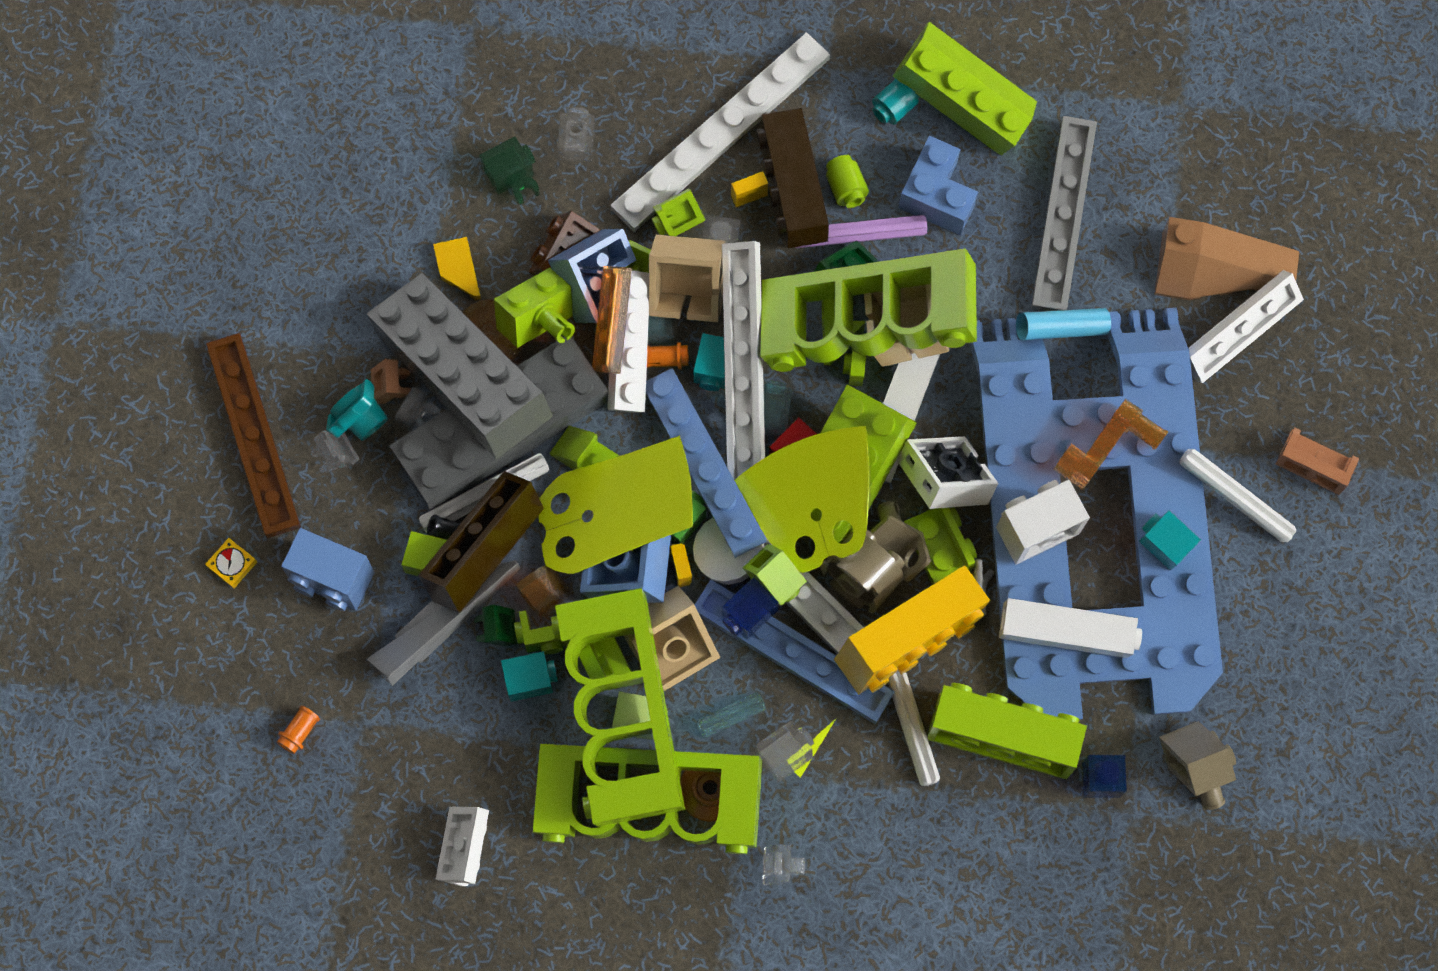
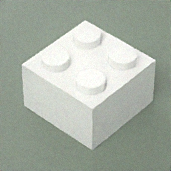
M1053 480L1041 486L1037 490L1039 494L1029 499H1026L1025 495L1005 505L1007 509L1001 513L1002 516L996 529L1015 565L1079 535L1090 517L1070 480L1060 484L1057 480Z

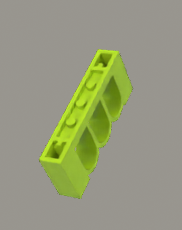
M966 248L762 280L760 356L772 370L788 372L793 370L794 367L806 366V357L817 363H827L838 359L847 351L849 346L854 352L862 356H876L891 348L897 339L903 346L910 349H924L934 345L936 342H939L941 346L958 348L964 346L965 343L977 342L976 264ZM931 284V309L928 317L918 326L902 328L901 288ZM883 291V314L880 323L869 333L854 335L853 295ZM835 298V321L832 330L821 340L807 342V302Z
M642 588L555 605L557 616L551 617L555 638H561V642L567 647L565 651V664L569 674L582 686L574 701V715L578 725L592 737L587 742L583 751V767L586 775L596 784L587 786L588 796L583 797L586 819L592 818L593 824L600 827L685 810L645 592ZM635 633L641 670L598 679H589L580 674L578 657L581 650L588 644ZM644 683L650 721L611 729H596L589 725L586 717L587 706L596 694ZM653 733L660 772L617 781H606L598 775L595 768V759L599 750L605 744Z
M540 744L533 833L543 835L542 842L564 843L565 837H575V830L588 837L596 839L606 838L616 833L622 827L623 830L634 838L646 842L660 840L673 829L685 841L697 845L708 844L717 839L719 846H725V853L747 854L748 848H757L762 759L760 756L675 751L680 784L682 770L721 772L717 821L705 833L691 834L684 831L679 823V811L666 813L662 823L649 831L636 830L630 821L597 828L585 827L578 817L577 805L580 767L583 765V751L586 746ZM602 747L595 759V765L618 767V780L630 778L631 767L659 769L656 750Z

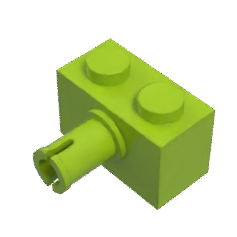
M551 268L542 271L494 299L496 329L517 348L546 331L559 343H565V339L562 336L568 341L574 334V325L567 321V319L573 316L571 285Z

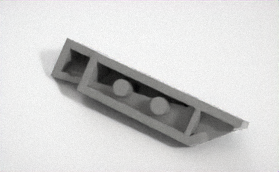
M516 560L500 563L460 613L431 601L395 635V640L375 652L367 660L393 686L417 662L421 663L509 581L520 570L519 563Z

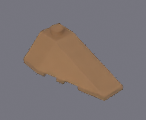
M1169 217L1162 232L1154 295L1194 300L1200 299L1203 296L1232 294V292L1251 289L1256 291L1260 290L1283 270L1292 273L1296 281L1299 251L1208 223Z

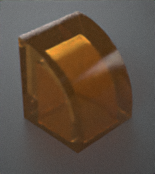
M546 565L533 571L516 584L518 593L540 619L553 610L555 605H559L573 593L572 589L560 575Z

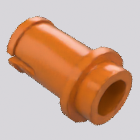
M677 342V345L673 346L647 345V368L678 366V370H682V366H689L688 345H681V342Z
M300 706L284 732L279 731L278 736L280 738L277 740V744L292 754H295L297 750H302L304 748L302 743L320 720L319 716L310 709Z

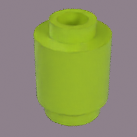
M841 155L830 160L826 164V178L837 204L847 208L861 205L865 201L869 189L858 163L852 160L850 155Z

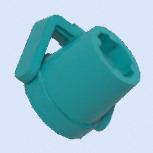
M365 379L362 384L344 395L330 410L326 430L334 437H340L349 429L361 441H364L387 422V415L374 398L375 387L371 381Z

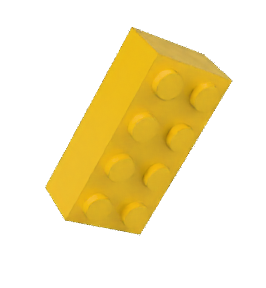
M964 565L848 637L834 658V661L858 695L867 689L874 693L890 681L889 677L895 672L899 671L902 675L919 663L917 659L926 652L929 656H932L947 645L946 641L954 635L957 638H961L974 629V623L984 616L982 610L989 603L990 599Z

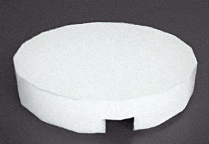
M711 518L703 524L696 534L693 545L694 560L701 572L711 580L727 585L739 583L749 577L742 567L764 548V544L734 558L716 522Z

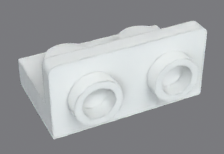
M449 807L436 880L458 886L475 884L480 866L479 861L487 829L486 824L489 810L479 807Z

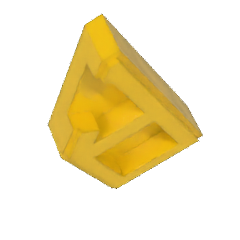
M467 237L433 244L441 280L464 291L471 298L480 300V292Z

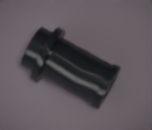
M434 514L429 519L427 534L448 540L463 521L456 522Z

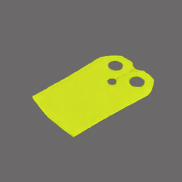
M680 435L625 455L565 472L558 476L539 498L544 507L539 514V523H542L546 530L544 542L541 544L545 565L557 572L566 574L581 572L625 552L693 527L691 477ZM559 493H566L570 498L568 509L562 514H555L551 510L552 499ZM591 510L593 512L592 520L584 522L581 519L583 513ZM566 536L572 537L575 542L573 553L566 558L559 557L556 554L558 541Z

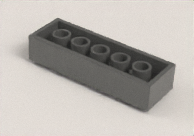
M423 273L367 313L379 339L496 460L553 417L543 392Z
M563 337L565 343L556 341L517 366L543 392L553 417L497 460L448 409L390 445L394 458L429 511L470 490L562 432L569 425H573L608 403V389L572 337L568 341Z

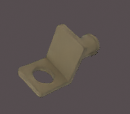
M893 501L883 502L877 507L880 523L870 532L876 537V543L886 551H894L903 559L905 563L901 568L904 576L903 580L909 582L931 562L924 534L902 522L897 503L894 504ZM918 550V561L909 568V557L914 551Z

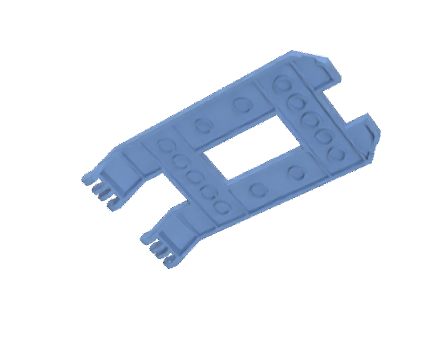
M1176 307L1163 310V322L1166 330L1157 331L1155 328V312L1152 309L1144 310L1145 332L1141 328L1139 310H1131L1129 312L1130 333H1122L1120 329V313L1118 311L1109 312L1111 329L1108 333V339L1118 365L1121 396L1054 401L1049 358L1043 339L1018 340L1015 318H1007L1008 340L1004 341L1001 319H993L991 331L992 335H994V341L983 342V325L980 320H977V342H971L970 347L978 373L986 467L998 482L989 505L1000 624L1003 603L1008 598L1072 608L1066 541L1015 565L996 529L1002 516L1001 513L1007 509L1005 505L1025 495L1026 499H1029L1039 494L1037 490L1053 480H1057L1060 484V472L1128 468L1141 607L1088 611L1138 618L1137 628L1142 629L1140 649L1134 650V654L1129 658L1002 639L1006 689L1023 703L1042 707L1045 714L1057 717L1058 713H1065L1082 720L1080 684L1149 679L1153 715L1187 713L1196 706L1223 673L1203 482L1180 464V459L1186 450L1195 449L1200 453L1190 353L1179 326ZM1168 510L1201 539L1172 570L1163 565L1139 542L1146 534L1141 529L1143 525L1155 513L1162 517Z

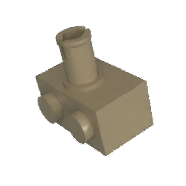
M1199 721L1160 736L1159 739L1168 769L1195 796L1200 795L1201 805L1205 810H1215L1225 804V798L1222 795L1220 786L1236 780L1233 766L1236 765V758L1231 747L1228 744L1224 745L1213 730L1209 731Z

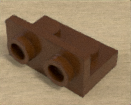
M573 211L560 216L556 215L546 229V233L549 235L544 245L540 244L531 256L530 261L533 265L529 273L535 276L551 268L549 259L597 233L600 229Z

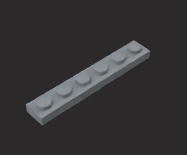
M1063 116L1031 305L1032 310H1067L1097 125L1096 121Z

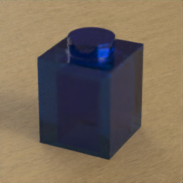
M753 577L722 606V615L725 617L722 622L733 635L741 634L747 640L778 611L779 602Z
M1088 755L1082 762L1084 798H1120L1127 792L1125 755Z

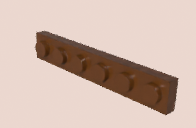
M236 333L206 343L265 536L268 539L302 528L241 334Z

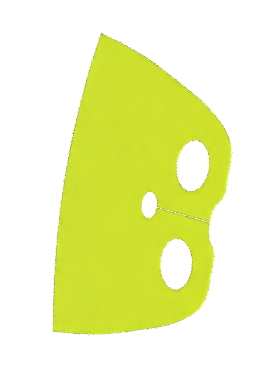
M866 426L828 431L794 442L765 457L734 480L766 538L772 546L784 551L799 572L804 573L819 568L823 560L832 555L839 558L852 555L863 546L867 531L869 505V456ZM818 508L821 510L822 517L819 521L812 520L811 512L813 509ZM839 521H847L853 528V537L846 544L838 543L833 537L834 526ZM802 536L810 537L815 543L814 554L808 559L800 558L795 551V544Z

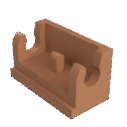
M1294 427L1290 431L1275 464L1340 495L1348 486L1359 458L1355 456L1348 458L1300 435L1301 430Z

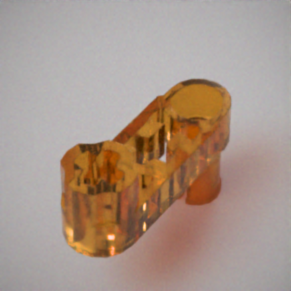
M1125 398L1087 453L1071 443L1053 470L1083 490L1124 432L1127 434L1130 431L1155 450L1168 431L1144 416L1142 409Z

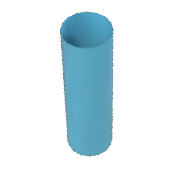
M1106 308L1019 313L1016 319V331L1021 340L1107 335L1111 329V317Z

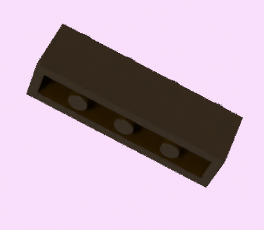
M802 108L762 114V128L756 129L759 149H766L767 157L763 158L766 178L772 177L774 185L769 187L772 207L778 206L780 215L776 216L779 237L785 236L788 249L828 242L829 222Z
M504 471L418 576L433 602L460 613L544 509L531 481Z

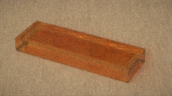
M604 266L592 364V368L597 372L621 374L632 268Z

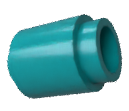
M894 79L872 99L874 106L872 111L880 122L884 124L888 122L895 125L919 103L920 96L907 85Z

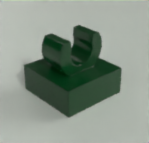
M495 604L482 607L483 615L476 616L474 623L483 624L484 634L476 636V641L504 647L516 645L515 610Z

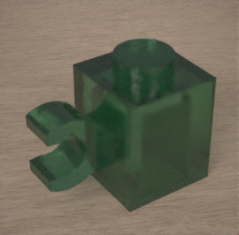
M516 136L479 155L481 167L498 195L512 189L514 199L520 205L524 204L523 196L520 193L523 189H531L536 197L540 195L537 182L531 178L534 176L532 164L536 162L527 144L521 146Z

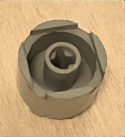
M867 530L863 546L858 552L844 558H839L835 555L829 556L820 567L823 575L827 572L830 573L833 580L829 584L839 595L858 609H861L864 605L869 606L868 612L874 613L903 581L904 576L901 568L905 563L897 553L891 550L886 551L876 543V537ZM850 532L841 544L848 543L853 537V532Z

